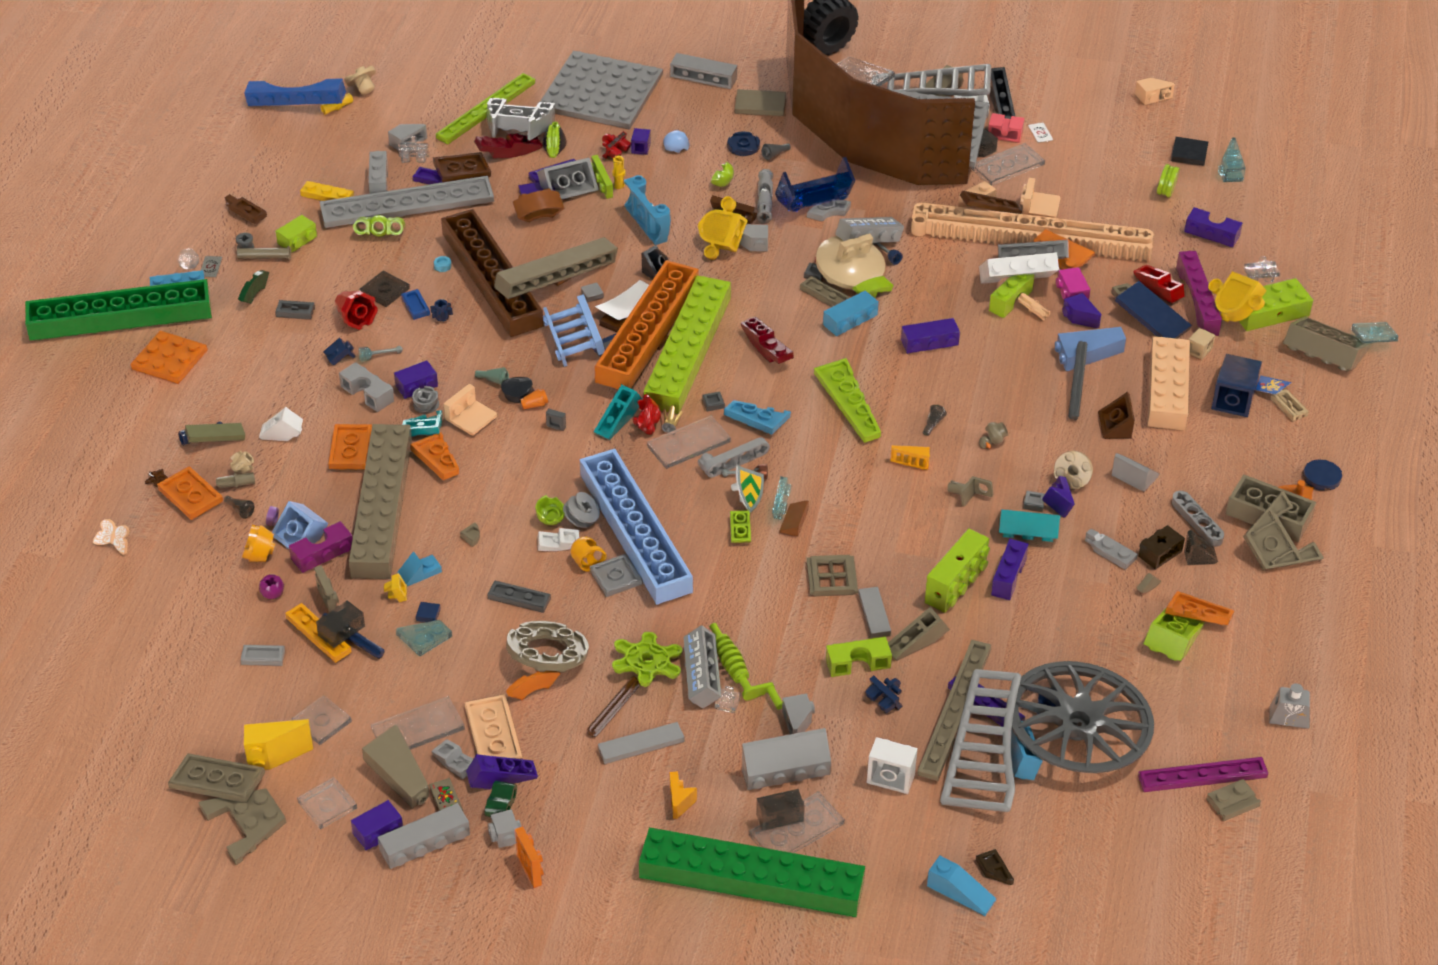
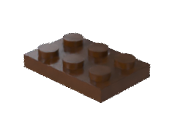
M482 152L433 157V164L442 182L483 176L491 177V170Z

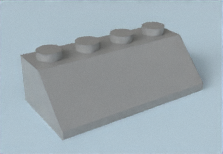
M826 729L743 743L742 773L747 789H761L767 786L782 785L788 782L830 775L831 757Z

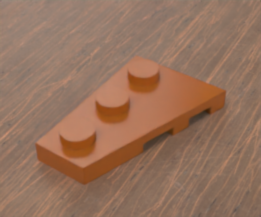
M1177 591L1167 605L1165 614L1228 625L1233 618L1234 610Z

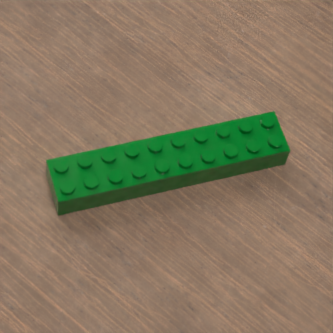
M207 279L25 301V325L30 341L212 318Z
M649 827L639 859V878L857 918L866 866Z

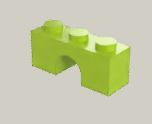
M1034 274L1010 276L991 294L989 311L1005 318L1014 309V302L1017 297L1019 298L1022 293L1029 295L1033 291Z
M879 637L826 645L825 659L831 677L851 674L852 662L857 660L866 662L871 671L891 668L892 653L887 638Z

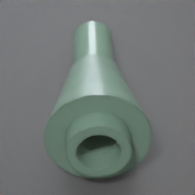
M505 367L487 371L476 370L475 377L486 378L501 385L504 380L509 378V373Z

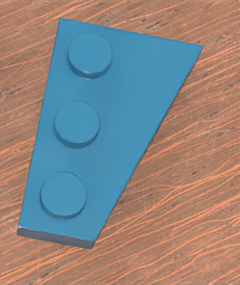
M733 400L724 408V415L772 435L790 418L791 411L784 410V413L774 411V408L771 407L761 409L757 408L756 404Z

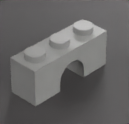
M387 151L370 152V194L388 191Z
M353 363L339 373L341 387L352 395L364 390L365 404L376 412L381 411L394 402L392 386L358 363Z

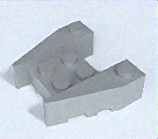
M490 98L487 102V123L492 137H495L500 128H502L504 131L511 129L518 130L519 132L528 131V140H532L545 132L552 122H555V103L539 102L536 107L507 105V99Z

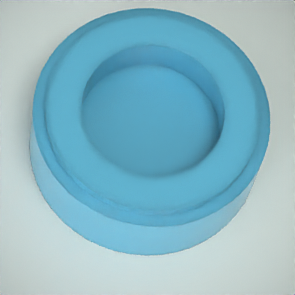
M440 256L434 260V269L438 272H446L452 267L449 257Z

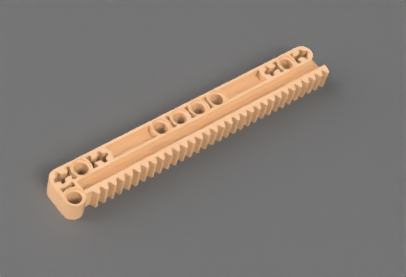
M930 203L915 204L911 223V233L915 236L931 234L932 237L938 235L939 238L945 236L946 239L952 237L953 240L958 237L960 241L965 238L966 241L972 239L973 242L979 240L980 243L986 241L987 244L993 242L994 245L998 242L1000 244L1033 242L1039 234L1047 229L1094 251L1098 257L1104 255L1107 258L1109 255L1112 259L1117 256L1118 259L1124 257L1125 260L1131 258L1132 261L1138 259L1139 262L1145 260L1146 263H1149L1151 259L1154 236L1151 230L1144 228Z

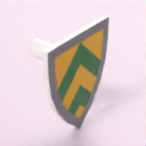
M737 465V483L732 484L731 489L732 491H739L740 502H743L747 511L752 512L759 504L763 494L764 474Z

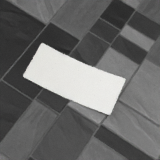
M639 280L619 296L595 307L617 320L626 318L649 285Z

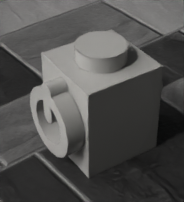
M512 809L492 814L491 823L487 824L491 841H497L499 848L516 844L515 829L522 826L519 820H515Z

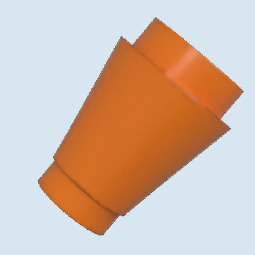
M539 388L520 399L523 409L541 407L549 403L545 390H539Z

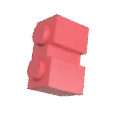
M992 113L987 138L1020 143L1024 118L1011 116V119H1006L1005 115Z

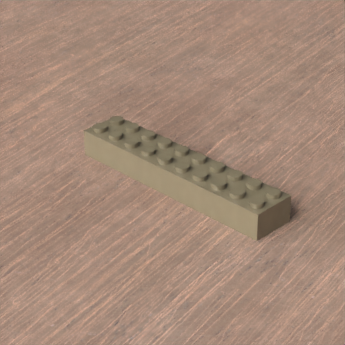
M372 425L349 558L351 578L391 579L411 452L412 436L410 425Z

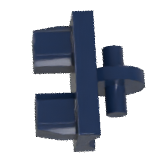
M874 675L869 679L871 685L866 689L865 694L873 702L880 695L884 697L878 703L881 710L887 714L894 708L899 711L903 707L897 696L902 692L899 688L901 682L897 678L892 680L886 678L884 680L886 686Z

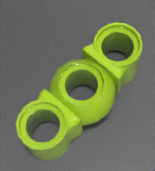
M382 215L368 218L363 216L355 221L353 229L359 235H370L372 233L378 237L385 236L386 234L396 236L405 229V221L400 217H389L387 219ZM358 222L365 223L366 229H360ZM376 222L383 224L382 230L376 228ZM395 222L399 223L401 229L395 230L392 224Z

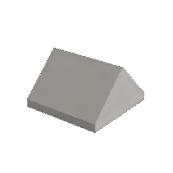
M1118 453L1115 454L1112 476L1143 492L1160 475V473Z

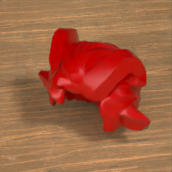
M645 394L642 400L637 401L641 412L639 417H633V424L646 434L652 435L655 432L654 425L661 418V411L659 405L649 395Z

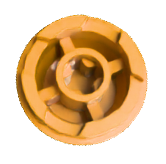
M252 524L242 558L248 559L249 562L266 561L268 553L272 554L275 543L272 542L274 533L261 524L260 526Z

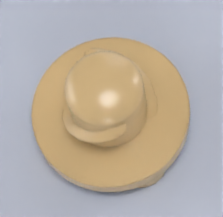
M362 66L355 70V74L344 78L348 87L357 85L359 92L365 95L372 92L375 88L370 78L376 73V70L373 66H369L366 69Z
M1079 451L1065 452L1057 459L1054 466L1055 478L1057 479L1059 476L1066 477L1070 489H1079L1085 486L1093 474V466L1090 459Z

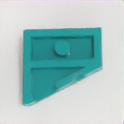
M442 410L436 411V416L429 418L424 414L416 418L403 420L402 425H410L412 437L425 434L428 436L439 434L443 419Z

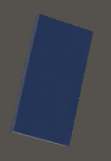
M1140 281L1122 292L1115 299V302L1157 337L1177 339L1190 330L1192 326Z

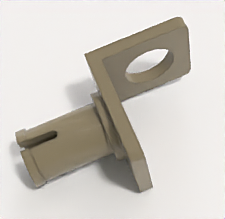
M972 476L966 484L951 480L948 484V492L961 495L962 506H966L975 493L992 497L993 486L989 480ZM979 484L986 485L988 491L982 490Z

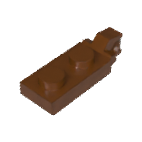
M230 194L225 197V205L228 209L254 225L267 217V212L243 197L237 199Z

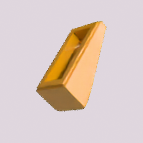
M891 446V462L925 470L929 469L930 447Z

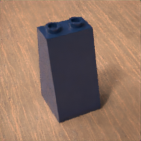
M1226 354L1216 382L1211 409L1248 418L1262 361Z

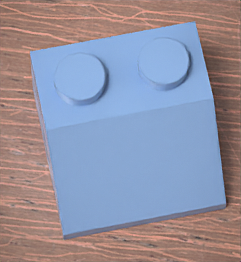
M288 501L272 533H274L273 537L289 549L288 545L305 537L311 543L319 541L324 533L323 529L327 527L328 522L304 504Z

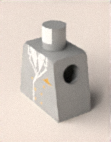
M1292 684L1291 688H1279L1269 707V723L1309 729L1310 692L1303 690L1300 684Z

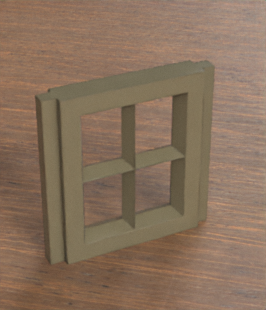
M827 555L807 558L810 595L837 596L858 593L854 556ZM829 564L830 573H819L818 565ZM833 564H844L845 572L834 573ZM820 578H831V587H821ZM835 578H845L846 586H835Z

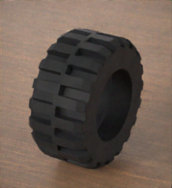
M813 0L809 2L807 8L804 9L803 37L825 55H832L833 52H838L840 48L846 46L847 42H850L852 35L856 32L855 29L858 27L857 20H859L856 7L848 0Z

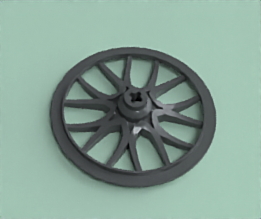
M1061 661L1038 666L1021 676L1013 714L1012 730L1029 751L1052 765L1075 772L1103 773L1126 767L1145 753L1154 734V718L1151 708L1142 693L1122 676L1098 665L1077 661ZM1071 675L1076 689L1075 697L1073 698L1066 694L1053 676ZM1079 676H1086L1093 679L1084 688V685ZM1047 678L1052 689L1035 685V683ZM1099 681L1116 689L1102 700H1091L1090 693ZM1029 690L1046 697L1057 707L1024 701L1021 698ZM1122 693L1131 703L1114 702V700ZM1019 707L1038 714L1021 722ZM1118 711H1137L1141 723L1108 718L1105 715ZM1043 722L1055 723L1059 726L1057 729L1034 741L1024 729ZM1122 730H1141V736L1137 744ZM1099 733H1106L1118 738L1132 750L1119 757ZM1063 737L1060 757L1039 746ZM1069 739L1075 741L1084 740L1087 752L1086 763L1064 759ZM1093 744L1107 754L1112 761L1090 763Z

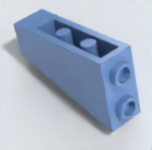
M1121 327L1059 333L1054 346L1055 351L1059 353L1060 364H1063L1065 371H1070L1074 369L1076 349L1079 341L1087 342L1088 344L1085 365L1123 353L1126 337Z

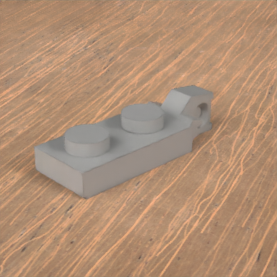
M1093 529L1086 532L1085 541L1091 544L1094 548L1093 551L1119 567L1127 569L1137 559V553L1110 537L1099 534V532Z

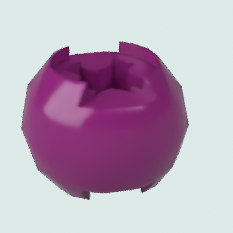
M269 574L261 579L259 591L267 599H276L283 593L284 583L279 576Z

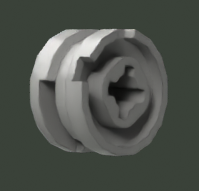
M430 386L416 389L412 395L414 409L422 414L436 411L439 408L438 392Z

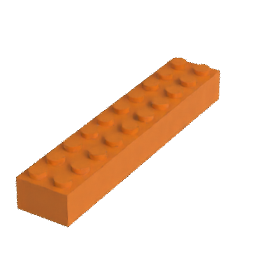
M668 260L664 262L596 363L595 383L619 389L621 384L630 389L632 388L677 319L696 276H699V269Z

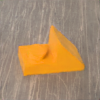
M678 771L669 772L673 819H678L697 801V788H684L683 780H679Z

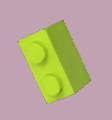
M303 215L298 216L275 231L277 244L283 248L290 246L291 253L317 237L316 223Z

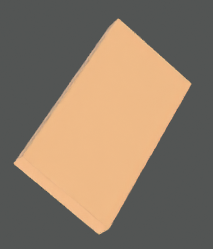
M505 694L464 702L477 754L523 759Z

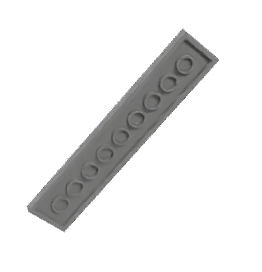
M488 176L320 201V208L325 228L354 224L359 217L363 216L368 218L382 215L386 218L485 204L494 202V195Z

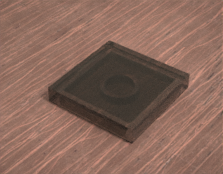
M383 270L363 285L360 291L373 296L377 303L387 307L398 299L402 293L407 292L410 289V284Z

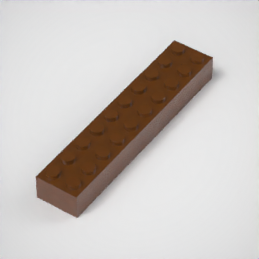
M474 209L441 218L443 236L510 337L544 327L543 310L530 291L507 299L494 288L497 273L513 268V266Z

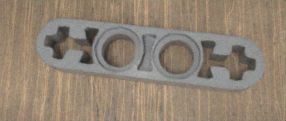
M1174 492L1172 497L1173 507L1207 544L1214 547L1222 545L1224 539L1223 530L1187 492ZM1188 510H1193V511H1195V512H1197V513H1196V514H1190V513H1188L1187 511H1188ZM1203 522L1208 524V526L1203 527L1199 523Z

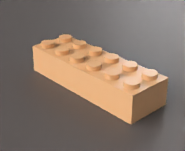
M1153 336L1150 351L1147 427L1185 431L1188 417L1190 340Z

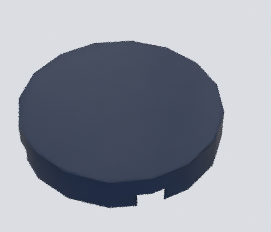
M736 132L732 137L728 138L727 147L735 155L749 156L757 153L760 149V139L757 135L755 137L750 132Z
M1317 459L1306 464L1303 476L1305 477V482L1315 489L1325 491V489L1330 488V490H1333L1341 483L1342 471L1333 462Z

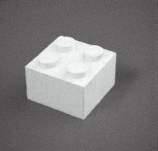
M876 737L869 755L867 783L908 794L915 776L918 748Z

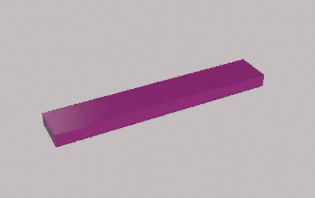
M1262 757L1138 772L1143 792L1268 777V770Z

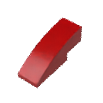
M1147 264L1133 271L1141 283L1163 300L1173 303L1185 297L1184 284L1171 280V273Z

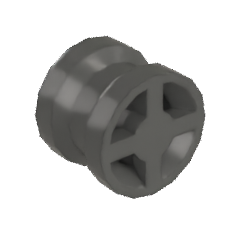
M240 233L236 236L237 248H255L253 236L250 233Z

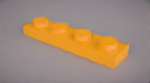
M303 603L285 613L286 619L335 663L352 653L351 647Z

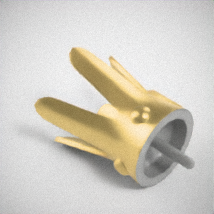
M673 405L670 407L668 417L666 416V409H663L664 422L662 430L667 433H674L676 431V425L683 411H680L677 417L673 419L675 410Z

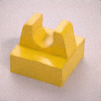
M399 573L392 575V580L384 583V592L388 591V598H397L399 603L407 601V585Z

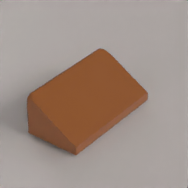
M806 500L789 505L779 531L780 533L799 536L808 512L809 501Z

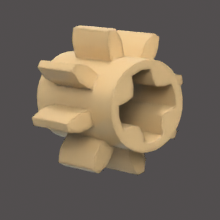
M239 451L230 457L233 460L230 466L235 473L246 474L254 469L251 465L254 463V459L248 452L242 453V451Z

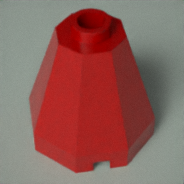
M344 291L338 294L335 299L336 308L344 323L358 330L362 329L364 325L372 324L378 312V308L374 303L375 298L362 291Z

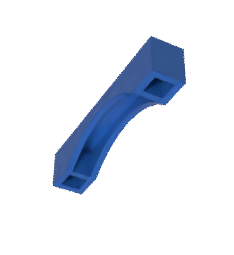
M342 78L325 79L312 85L293 88L275 86L266 81H249L244 94L248 106L342 103L346 90Z

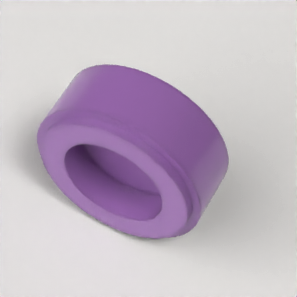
M270 506L266 517V525H276L279 516V509L277 507Z

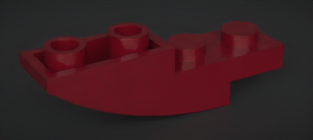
M508 133L506 139L476 136L474 140L479 151L489 152L492 158L518 157L537 151L543 146L538 137L528 140V135H521L519 133Z
M757 317L741 322V327L750 342L769 363L775 361L777 364L794 358L793 351L776 339L774 331Z

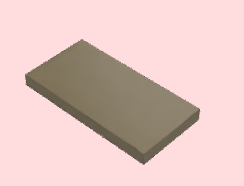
M188 753L169 780L168 785L171 789L246 803L264 776L265 770L263 767Z

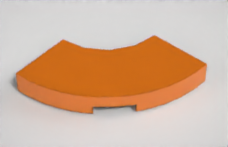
M546 670L544 672L536 671L537 673L528 677L524 675L510 685L506 693L510 697L523 700L535 690L549 689L561 673Z

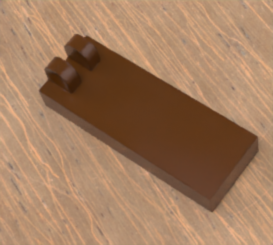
M712 195L710 199L712 208L723 210L721 207L723 198ZM736 202V207L732 213L742 215L748 220V224H752L757 217V213L754 212L755 207Z

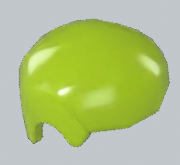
M728 162L721 165L723 167L722 171L717 170L711 179L712 184L718 187H725L732 181L734 170Z
M547 495L537 500L535 506L537 518L543 524L557 525L564 519V504L557 497L549 498Z

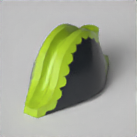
M555 121L546 129L542 145L550 158H556L565 148L567 140L562 128Z

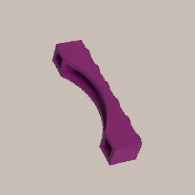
M1181 251L1178 254L1176 269L1180 279L1187 283L1191 291L1197 327L1215 336H1219L1222 318L1216 307L1213 294L1208 288L1209 284L1197 252Z

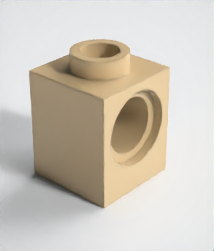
M1199 328L1189 338V354L1202 360L1213 349L1215 335Z

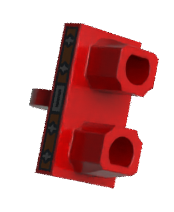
M623 131L617 137L614 134H605L602 137V145L606 147V152L602 157L605 159L609 156L615 158V156L622 155L621 150L627 152L631 146V142L626 139L627 133Z

